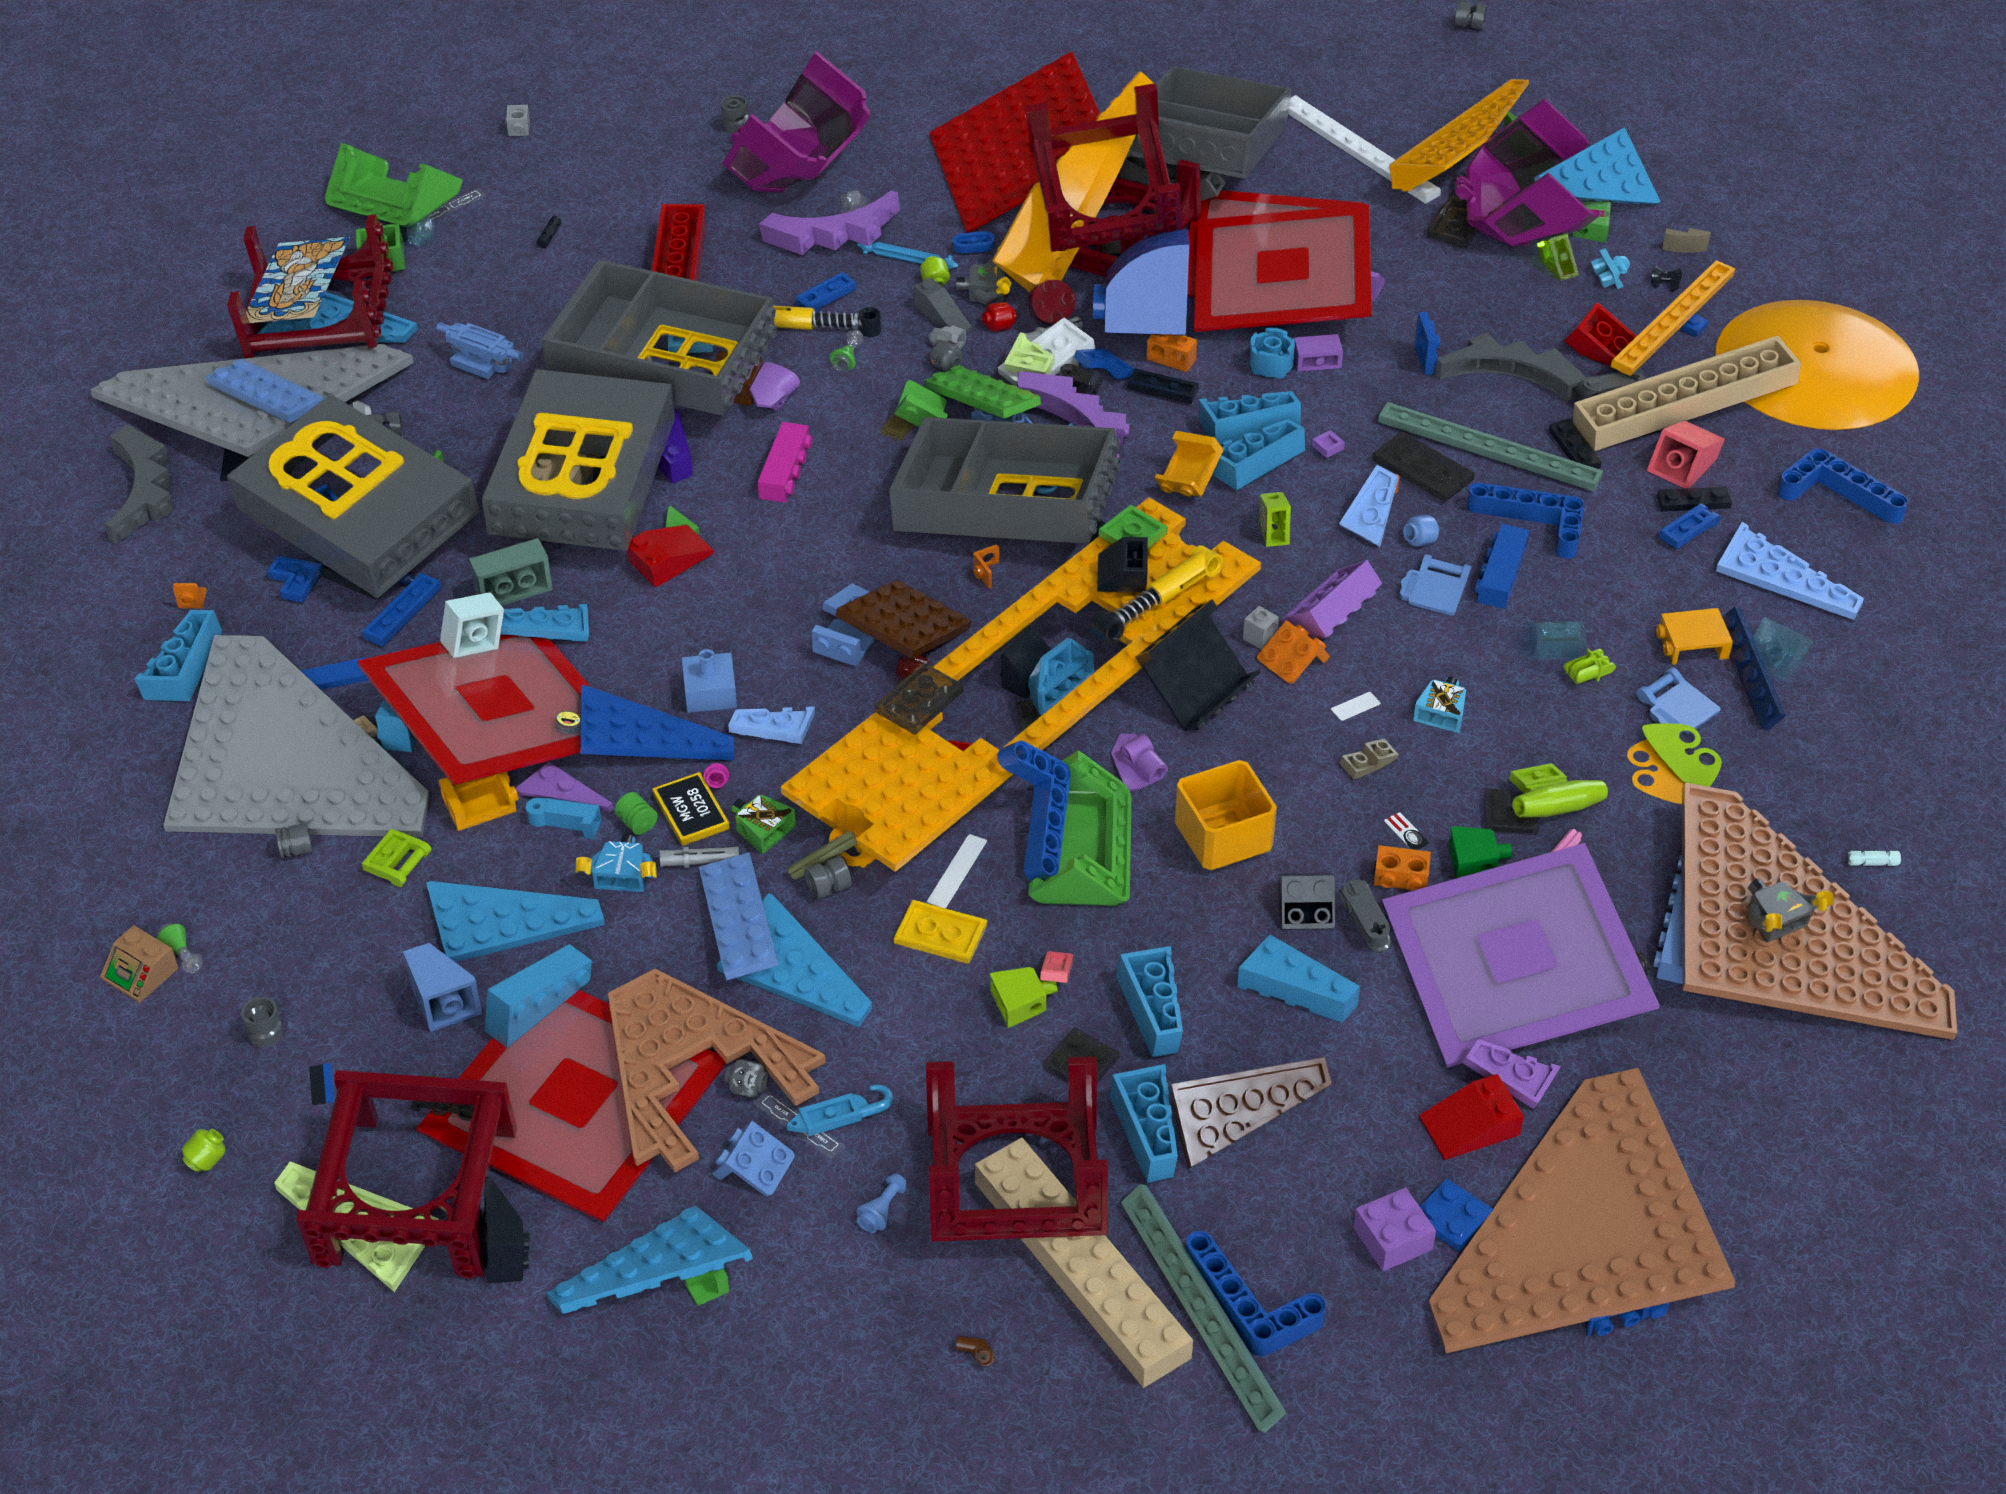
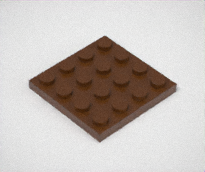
M894 580L838 607L835 615L837 618L911 659L969 630L972 622L961 613L947 608L943 603L925 596L923 592L914 590L900 580Z

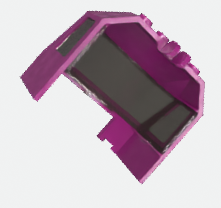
M816 51L788 94L785 102L766 124L751 114L745 125L738 128V133L735 132L731 135V140L734 144L722 164L754 191L781 193L790 185L816 178L861 132L870 118V110L866 107L865 102L867 99L865 91Z
M1545 98L1483 143L1466 168L1467 178L1460 176L1455 180V194L1460 199H1467L1468 223L1472 227H1476L1480 232L1512 247L1526 246L1529 244V241L1560 233L1580 231L1604 214L1600 210L1593 212V210L1586 208L1582 204V200H1578L1549 172L1537 181L1534 180V177L1581 152L1590 145L1586 136Z

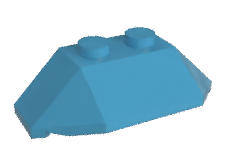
M1066 638L1040 658L1030 675L1028 683L1031 701L1039 715L1046 713L1094 673V653L1086 650L1073 639Z

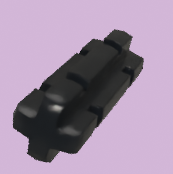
M555 215L551 217L536 241L538 246L546 248L562 223L560 218H557Z

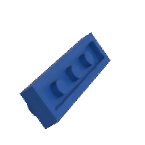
M420 573L362 631L363 638L383 647L442 588L441 581Z

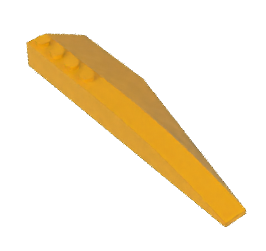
M1138 72L1122 89V93L1110 102L1111 105L1098 115L1096 121L1135 114L1134 87L1152 84L1153 82L1142 72ZM1136 135L1073 145L1069 147V151L1064 156H1061L1056 161L1062 193L1072 208L1086 216L1096 218ZM1040 182L1036 183L1030 190L992 260L1028 292L1036 284L1046 280L1057 279L1062 281L1079 249L1078 247L1065 251L1051 252L1048 221ZM1077 220L1071 225V228L1083 226L1084 222Z
M1509 80L1390 163L1392 189H1401L1403 192L1411 191L1414 187L1446 171L1485 143L1529 85V80Z

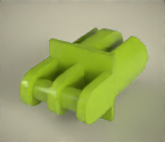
M1587 649L1585 656L1565 663L1563 668L1567 674H1570L1569 676L1576 684H1580L1593 678L1599 681L1600 677L1612 673L1616 665L1609 662V657L1604 656V652L1601 649L1592 652L1590 649Z

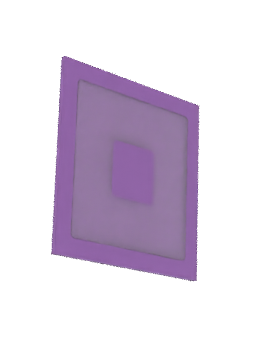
M1585 843L1382 899L1386 914L1447 1068L1463 1064V1061L1478 1039L1513 1050L1659 1009V1003Z

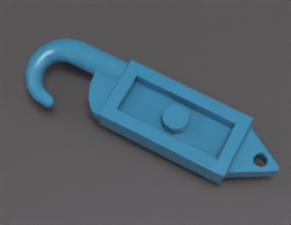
M876 1084L871 1085L869 1090L880 1091L884 1094V1099L868 1105L863 1097L850 1093L799 1108V1113L787 1124V1130L807 1133L808 1136H812L862 1121L864 1117L887 1110L893 1102L892 1092L889 1088Z

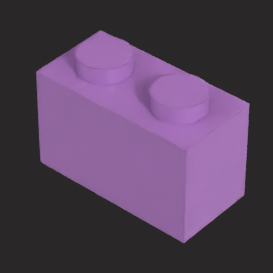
M1338 334L1294 338V361L1297 371L1342 368L1343 349Z

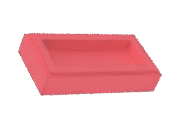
M1048 951L1041 969L1040 980L1067 983L1073 964V954Z

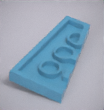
M579 604L578 608L569 609L568 605L557 606V610H545L544 607H534L531 611L526 612L521 608L504 609L500 635L507 634L588 642L587 604Z

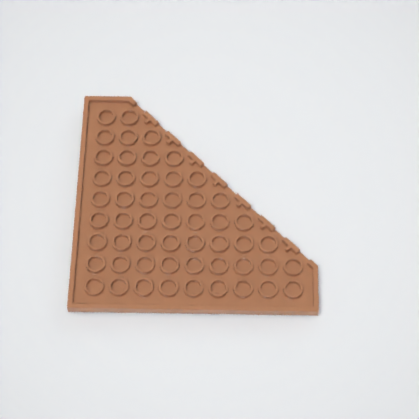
M1684 783L1682 788L1683 991L1951 1040L1955 1039L1958 1034L1955 994L1946 983L1942 985L1932 976L1934 972L1918 957L1916 959L1912 958L1904 950L1906 947L1892 933L1886 934L1876 925L1878 921L1863 907L1858 908L1849 900L1850 895L1836 882L1831 884L1822 875L1823 871L1808 857L1804 859L1795 851L1796 846L1782 833H1775L1768 826L1770 822L1757 810L1753 809L1751 811L1742 802L1743 798L1737 792ZM1760 878L1767 887L1779 882H1785L1793 890L1804 895H1816L1821 891H1830L1833 894L1834 904L1831 906L1827 905V909L1824 911H1819L1818 908L1815 909L1806 927L1768 943L1758 928H1753L1749 925L1747 907L1753 894L1748 890V886L1751 882Z
M1639 1068L1583 1081L1498 1201L1494 1210L1486 1218L1429 1299V1307L1445 1353L1586 1322L1590 1318L1612 1316L1735 1287V1279Z

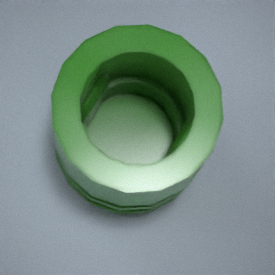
M630 792L622 796L614 809L615 815L637 835L650 830L658 818L657 812L636 792Z

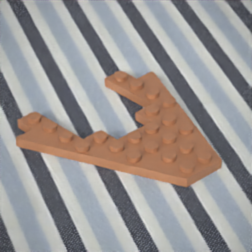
M653 969L608 993L636 1166L661 1154L675 1173L699 1160L697 1150L659 1103V1100L679 1090V1083L668 1069L711 1046L715 1048L727 1064L751 1051L795 1106L819 1093V1086L809 1076L808 1072L826 1063L823 1053L657 969Z

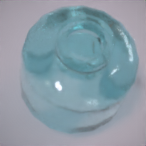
M427 216L414 226L407 228L406 235L409 242L416 246L430 245L436 232L435 222Z

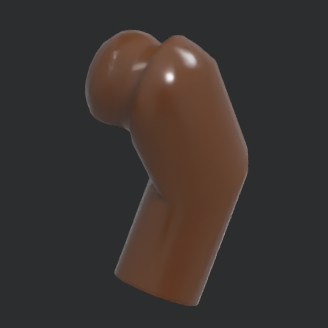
M958 1335L956 1342L957 1351L970 1352L981 1366H989L993 1363L995 1358L994 1352L986 1340Z

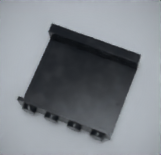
M1213 599L1198 604L1135 657L1184 731L1193 728L1199 730L1208 723L1206 719L1222 712L1224 709L1222 706L1239 697L1238 692L1241 689L1245 690L1255 683L1253 679L1260 674L1259 670L1246 673L1210 618L1209 614L1217 608Z

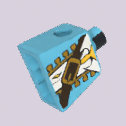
M1447 677L1444 682L1432 680L1415 704L1413 721L1459 733L1466 689L1459 686V681L1454 677Z

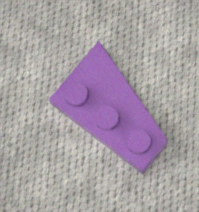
M1480 1039L1476 1041L1463 1061V1064L1483 1077L1498 1074L1509 1093L1535 1109L1561 1067L1552 1063L1550 1066L1538 1063L1537 1058L1528 1055L1526 1058L1514 1055L1510 1049Z

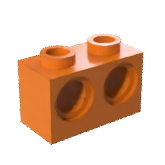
M1151 334L1147 340V360L1184 372H1188L1196 361L1197 339L1176 334Z
M1378 845L1374 885L1384 888L1408 889L1410 891L1427 887L1431 852Z

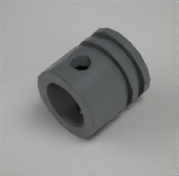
M307 823L288 826L289 829H286V827H282V830H279V828L275 829L281 859H284L286 855L289 858L291 854L299 856L313 853Z

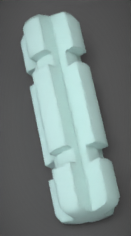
M1851 851L1848 853V864L1851 866H1859L1861 864L1863 866H1884L1886 864L1888 866H1897L1901 863L1899 851H1889L1887 853L1886 851H1864L1862 853L1861 851Z

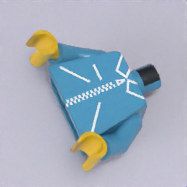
M629 834L622 835L620 842H606L603 849L591 858H576L575 872L583 871L587 875L592 873L595 889L644 892L645 877H657L656 863L653 862L649 854L643 853V845L635 843V837Z

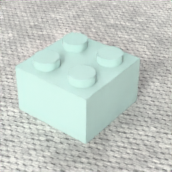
M491 592L445 601L441 643L453 658L498 649L504 613L503 607Z

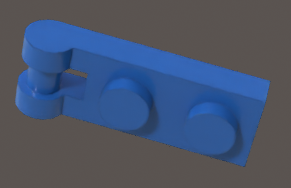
M841 272L799 294L795 299V304L799 307L814 308L815 313H817L819 308L856 289V282Z
M1699 504L1661 529L1659 538L1675 549H1678L1709 527L1716 526L1720 522L1721 516L1716 512L1711 513L1708 511V507L1704 504Z

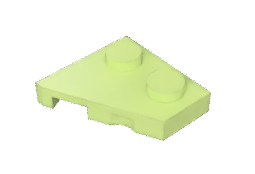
M1020 332L1004 362L1005 370L1014 372L1049 374L1055 360L1052 354L1043 350L1036 342H1030L1026 335Z

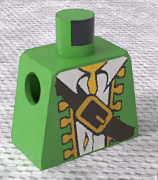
M764 795L756 796L749 803L742 799H737L732 805V812L736 814L737 832L761 854H764L796 826L795 809Z

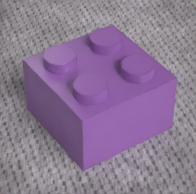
M1406 1187L1360 1206L1355 1211L1353 1228L1382 1271L1433 1250L1436 1230Z

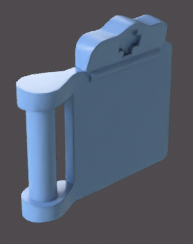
M1425 554L1420 570H1409L1406 577L1401 580L1400 599L1408 601V604L1453 616L1456 613L1472 566L1465 564L1463 567L1432 559L1431 555ZM1428 568H1433V569H1436V570H1440V571H1444V572L1456 574V575H1459V576H1461V577L1458 578V577H1454V576H1450V575L1438 573V572H1435V571L1428 570Z
M1673 667L1666 670L1664 676L1649 686H1642L1636 691V695L1641 702L1652 706L1649 717L1656 724H1683L1697 729L1719 714L1721 710L1718 705L1684 680L1680 672ZM1668 684L1676 685L1657 699L1654 696L1656 692ZM1686 730L1680 732V734H1682L1683 732L1687 734L1691 733L1690 731Z

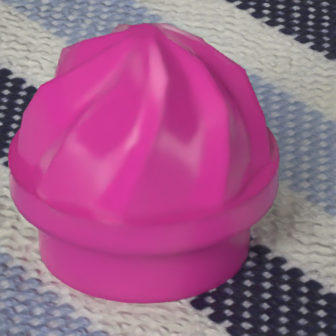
M713 763L705 768L703 777L706 784L710 787L721 788L729 779V771L724 765Z

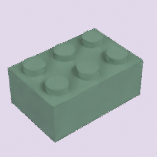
M538 538L469 559L475 594L491 592L501 606L553 590L548 556Z

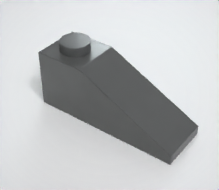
M930 277L914 286V306L941 328L954 325L965 329L966 332L972 330V326L948 292Z

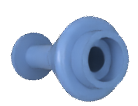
M892 1174V1176H887L885 1181L888 1186L881 1196L857 1208V1223L862 1229L875 1233L877 1230L882 1231L886 1228L889 1203L897 1192L904 1193L906 1191L907 1182L901 1175Z

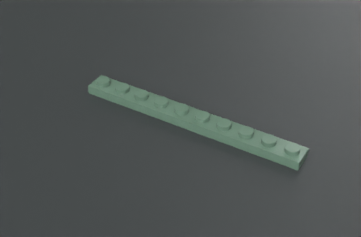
M1387 402L1379 414V423L1591 491H1595L1602 479L1603 470Z
M1140 1184L1121 1201V1204L1259 1431L1267 1432L1287 1414L1149 1188L1146 1185Z

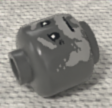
M740 1059L735 1062L733 1067L729 1066L727 1068L725 1083H729V1090L732 1094L753 1099L759 1093H764L768 1083V1073L765 1072L762 1064Z

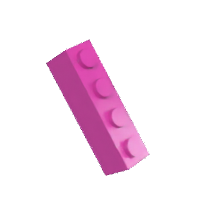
M787 422L781 423L758 480L759 499L786 503L789 494H793L795 488L794 481L799 479L801 464L806 462L807 449L812 447L813 437L809 435V426Z

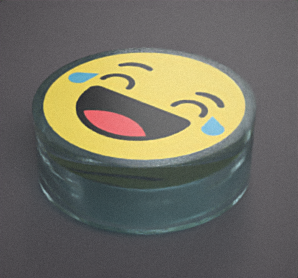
M561 711L556 715L555 727L560 732L572 734L580 729L581 718L578 714L572 711Z

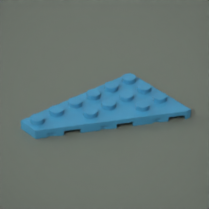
M1625 127L1534 177V180L1537 181L1549 172L1578 200L1613 201V203L1626 204L1630 202L1633 204L1644 203L1651 205L1661 202Z
M325 292L314 317L270 321L257 334L316 329L333 325L348 317L353 308L354 301ZM383 312L384 324L381 325V338H378V342L405 343L418 330L417 323Z
M435 881L426 882L445 955L454 962L605 925L597 899Z
M768 893L762 902L779 965L740 976L737 979L860 1027L872 1010V1002L774 895ZM720 959L717 964V971L724 973Z
M695 1205L683 1210L680 1215L668 1222L658 1225L656 1229L646 1235L634 1239L629 1245L619 1251L610 1253L605 1259L585 1268L580 1274L568 1281L561 1282L556 1288L547 1292L550 1302L562 1314L576 1311L581 1307L597 1305V1300L616 1294L618 1299L639 1293L645 1289L660 1287L661 1282L677 1276H680L681 1280L705 1274L708 1271L723 1269L726 1262L744 1258L745 1262L753 1259L748 1247Z

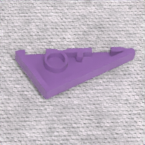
M550 762L546 763L515 788L518 798H522L523 795L599 805L600 812H611L613 810V803Z

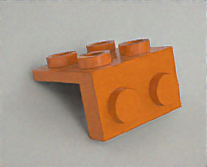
M1286 620L1257 655V659L1287 683L1293 684L1315 657L1325 663L1330 658V655L1324 650L1327 646L1316 637L1311 639L1308 636L1309 632L1298 624L1295 627Z

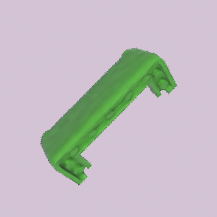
M341 143L326 191L325 201L328 205L363 216L376 214L378 220L392 224L399 223L400 226L410 228L453 199L459 193L463 180L421 163L419 165L421 169L418 172H409L407 182L388 178L386 176L389 167L386 160Z
M1078 750L1062 760L1069 767L1070 784L1059 871L1055 876L1049 877L1045 881L1041 878L1033 879L1029 884V896L1042 904L1120 906L1128 901L1130 897L1131 793L1122 781Z

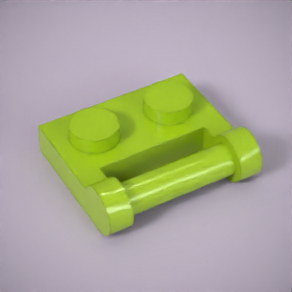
M391 828L362 862V867L364 871L389 880L395 886L402 887L407 881L406 877L423 857L428 856L432 849L425 841ZM410 849L414 850L398 871L394 868Z

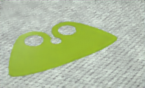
M1672 723L1642 726L1644 735L1651 746L1683 782L1707 787L1712 785L1721 768L1720 756L1709 748H1699L1692 755L1685 753L1686 748L1692 749L1700 744L1701 737L1695 728L1689 725ZM1684 730L1692 732L1695 740L1691 743L1683 742L1679 738L1680 732ZM1702 753H1709L1714 756L1715 762L1712 765H1704L1700 762L1699 756Z

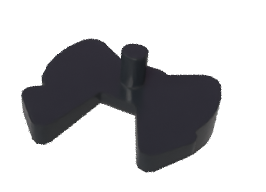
M1654 266L1651 274V284L1654 288H1657L1662 281H1667L1670 285V291L1674 292L1679 289L1682 270L1663 271L1659 267Z

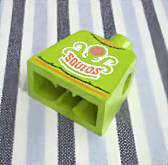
M1282 492L1266 493L1259 496V524L1266 547L1290 544L1291 506ZM1272 524H1277L1278 528L1274 530Z

